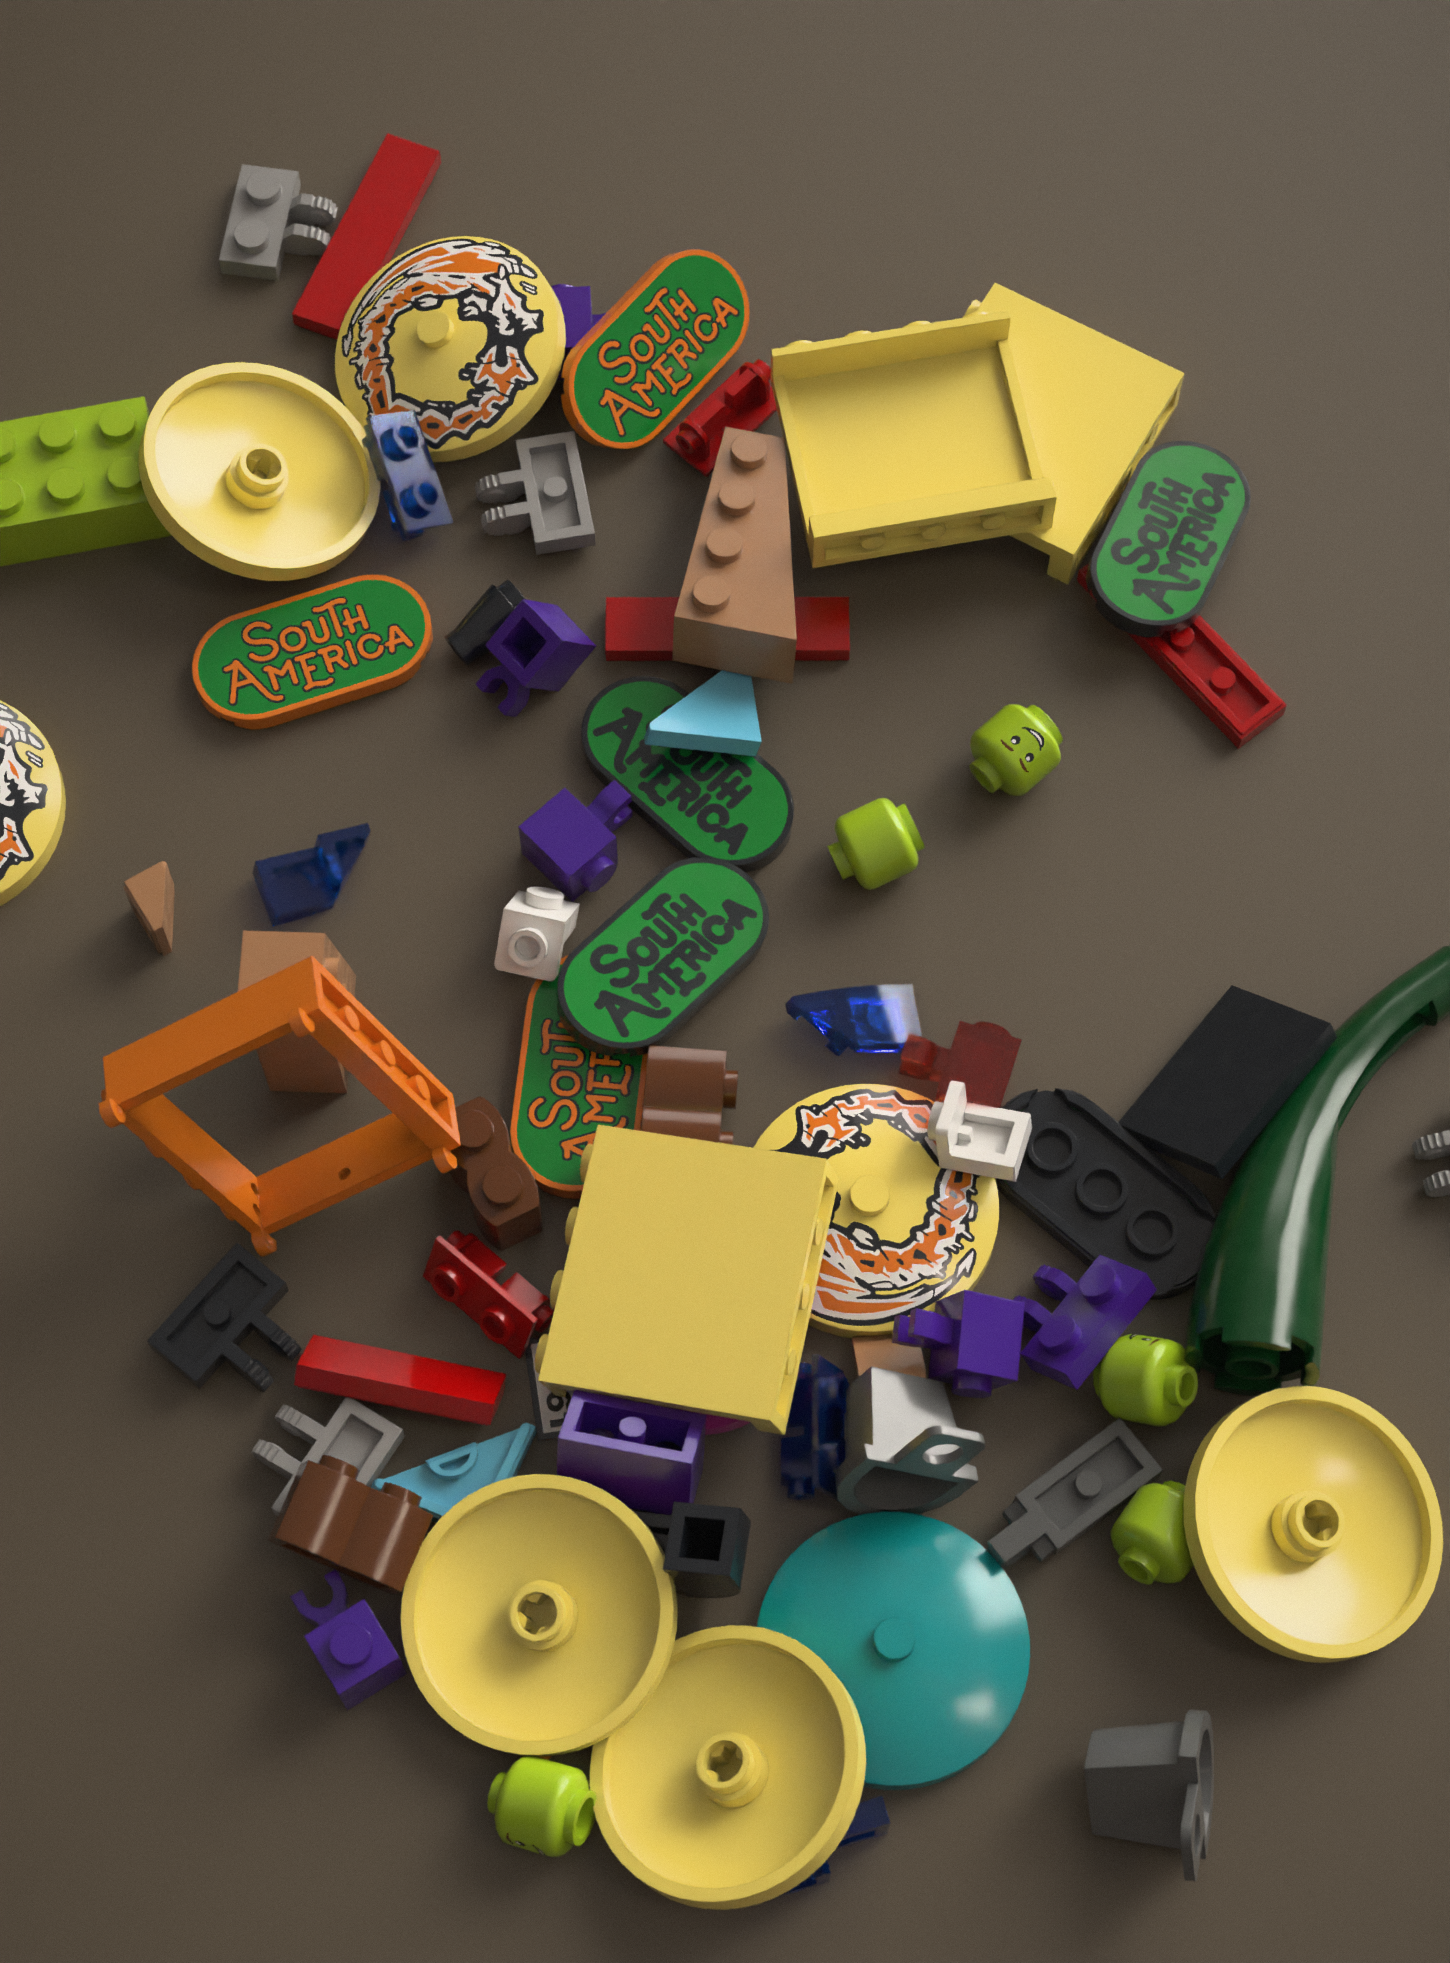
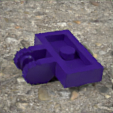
M1102 1255L1096 1258L1078 1282H1075L1059 1269L1051 1268L1045 1264L1041 1265L1033 1275L1035 1284L1046 1295L1059 1300L1061 1303L1053 1313H1050L1037 1301L1020 1295L1014 1298L1015 1301L1025 1303L1023 1325L1025 1328L1036 1332L1020 1355L1031 1370L1078 1390L1157 1289L1145 1272Z

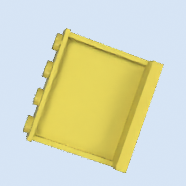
M994 283L983 302L975 299L970 304L965 315L977 311L995 313L1009 310L1011 321L1008 340L1044 477L1052 476L1057 495L1052 528L1009 536L1050 555L1047 575L1069 584L1118 504L1140 459L1152 448L1177 407L1185 373Z
M1009 310L995 313L977 311L969 313L962 318L934 323L916 321L905 325L903 328L873 333L869 331H855L842 338L818 342L800 340L792 342L785 347L771 349V385L783 438H785V448L812 568L1052 528L1057 495L1052 476L1044 477L1008 340L1011 321Z
M598 1125L594 1143L588 1144L585 1147L581 1157L580 1179L584 1185L579 1207H573L570 1210L566 1221L565 1241L569 1249L564 1270L556 1272L551 1285L550 1304L552 1309H554L549 1334L541 1336L536 1349L535 1369L539 1373L538 1381L556 1396L565 1397L567 1390H580L657 1406L749 1421L759 1431L785 1435L839 1176L825 1158Z

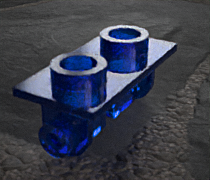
M415 410L366 417L367 424L363 427L366 437L362 439L364 447H367L378 481L387 480L389 488L382 493L392 520V531L399 532L402 541H408L424 535V529L454 523Z
M812 1354V1364L800 1363L786 1427L804 1426V1435L781 1438V1485L787 1487V1497L793 1500L814 1498V1488H817L838 1501L835 1472L845 1460L844 1414H846V1390L850 1385L844 1375V1371L819 1354Z

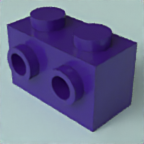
M574 1390L558 1436L557 1475L581 1480L603 1489L624 1503L628 1508L672 1515L674 1502H694L703 1472L707 1415Z

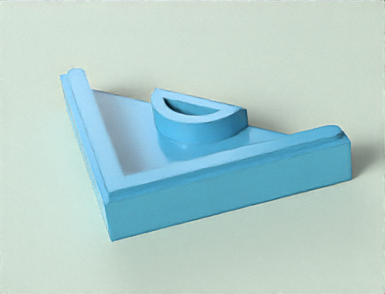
M721 670L650 722L644 737L645 745L756 756L762 741L751 676Z
M526 1422L518 1429L478 1444L473 1442L425 1460V1464L391 1477L375 1479L371 1488L381 1491L383 1484L388 1482L418 1494L422 1497L419 1508L432 1514L433 1518L431 1521L437 1523L445 1513L466 1496L497 1481L516 1477L537 1433L536 1426Z

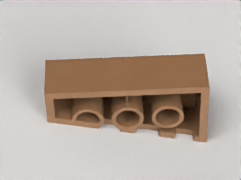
M725 427L674 615L672 661L793 684L797 634L785 438Z
M243 931L238 991L310 956H313L353 996H355L356 974L325 933ZM291 1032L256 1049L270 1091L347 1093L349 1071L310 1034L299 1038L294 1032Z

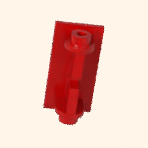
M757 359L754 363L745 362L673 429L663 439V443L705 477H708L714 470L725 427L755 432L777 411L773 390L769 383L771 379V368L760 359Z
M456 1230L446 1240L439 1235L433 1244L423 1277L431 1283L433 1289L441 1298L448 1302H453L479 1324L484 1334L490 1340L502 1344L518 1359L523 1357L534 1329L541 1333L552 1322L554 1310L549 1307L550 1298L543 1295L517 1272L502 1285L496 1282L494 1279L504 1272L507 1263L484 1245L473 1233L465 1236L461 1231Z

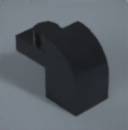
M674 1502L672 1515L633 1511L648 1526L659 1542L665 1554L663 1570L669 1573L674 1580L676 1590H682L688 1597L726 1598L740 1593L751 1527L750 1519L741 1508Z

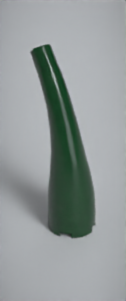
M1443 946L1396 978L1370 998L1335 1030L1336 1040L1250 1144L1243 1156L1215 1219L1201 1260L1188 1313L1184 1361L1193 1367L1196 1373L1200 1372V1368L1214 1373L1215 1389L1246 1396H1259L1281 1388L1282 1382L1301 1378L1300 1383L1302 1386H1313L1317 1383L1321 1367L1327 1263L1338 1133L1362 1090L1383 1063L1425 1025L1436 1026L1450 1015V946Z

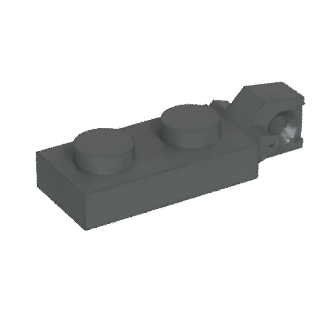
M1119 1418L1016 1494L1013 1504L1002 1513L1010 1525L987 1542L989 1547L986 1550L1004 1570L1030 1551L1039 1562H1042L1052 1553L1057 1555L1133 1498L1141 1486L1151 1484L1158 1479L1163 1470L1123 1420Z

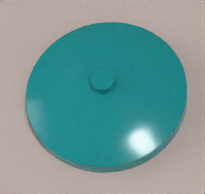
M906 1512L867 1513L844 1519L817 1532L802 1543L780 1567L768 1587L757 1621V1627L782 1633L812 1650L833 1671L850 1694L858 1711L864 1733L866 1770L863 1787L880 1790L922 1788L952 1778L971 1767L989 1752L1007 1730L1016 1714L1028 1678L1030 1663L1028 1624L1021 1600L1008 1575L995 1558L970 1536L949 1524L919 1514Z

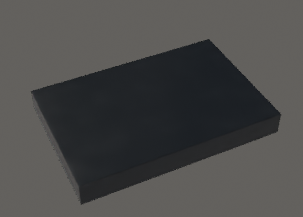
M1231 985L1120 1119L1119 1123L1149 1148L1219 1179H1223L1336 1040L1337 1035L1330 1022Z

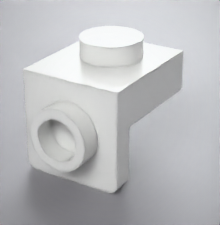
M535 886L528 887L526 892L518 891L503 909L494 962L495 968L500 971L541 980H555L559 973L564 942L576 928L580 904L565 901L562 892L551 888Z
M951 1080L944 1102H934L928 1121L927 1135L929 1140L936 1141L939 1167L1016 1182L1032 1130L1031 1114L969 1103L966 1098L965 1083Z

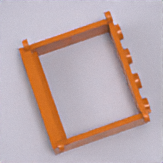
M313 956L103 1057L105 1089L101 1091L102 1102L99 1103V1112L104 1123L110 1128L122 1124L125 1125L145 1143L152 1155L166 1160L182 1174L192 1189L201 1190L215 1202L228 1220H236L250 1232L252 1244L261 1257H265L277 1250L276 1240L269 1234L433 1159L436 1167L443 1174L457 1168L456 1157L450 1152L461 1146L453 1094ZM294 1032L299 1038L310 1034L392 1113L256 1177L163 1095L165 1092L288 1033Z

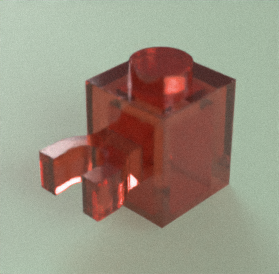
M959 1021L951 1049L941 1047L926 1038L908 1033L900 1058L902 1062L898 1074L915 1079L938 1082L939 1085L935 1099L938 1102H944L950 1081L952 1080L965 1083L967 1102L1002 1108L1017 1064L1022 1039L1012 1037L1005 1028L990 1022H976L973 1025Z

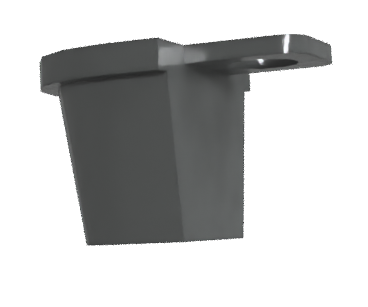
M871 1366L853 1381L846 1390L845 1460L835 1472L837 1499L847 1510L861 1515L875 1512L920 1514L940 1508L961 1496L979 1481L976 1466L968 1465V1462L985 1449L984 1436L978 1432L956 1427L943 1382Z
M1189 1710L1185 1720L1178 1722L1094 1729L1091 1733L1084 1766L1092 1834L1181 1849L1184 1880L1196 1881L1200 1859H1206L1213 1811L1214 1744L1211 1717L1208 1711Z

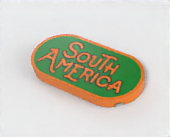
M691 249L669 254L652 265L583 336L566 357L561 378H565L563 384L564 394H561L563 411L568 422L580 437L592 445L615 450L635 448L649 442L663 430L735 354L745 338L750 315L747 292L736 270L720 256L705 250Z
M376 574L352 577L237 613L221 620L210 628L202 637L195 650L192 661V675L197 694L204 707L211 714L219 719L221 716L227 721H232L237 727L250 730L273 727L400 686L410 680L421 668V662L426 657L427 651L429 653L433 642L431 617L426 603L411 586L393 577Z
M568 956L561 958L559 973ZM558 973V976L553 981L537 979L528 996L510 1135L513 1153L528 1166L539 1188L554 1196L580 1199L584 1185L580 1179L581 1157L585 1147L588 1144L594 1143L597 1126L604 1125L641 1131L648 1053L629 1057L630 1053L620 1054L614 1052L613 1056H608L588 1050L574 1040L561 1023L557 1009L556 990L559 978Z

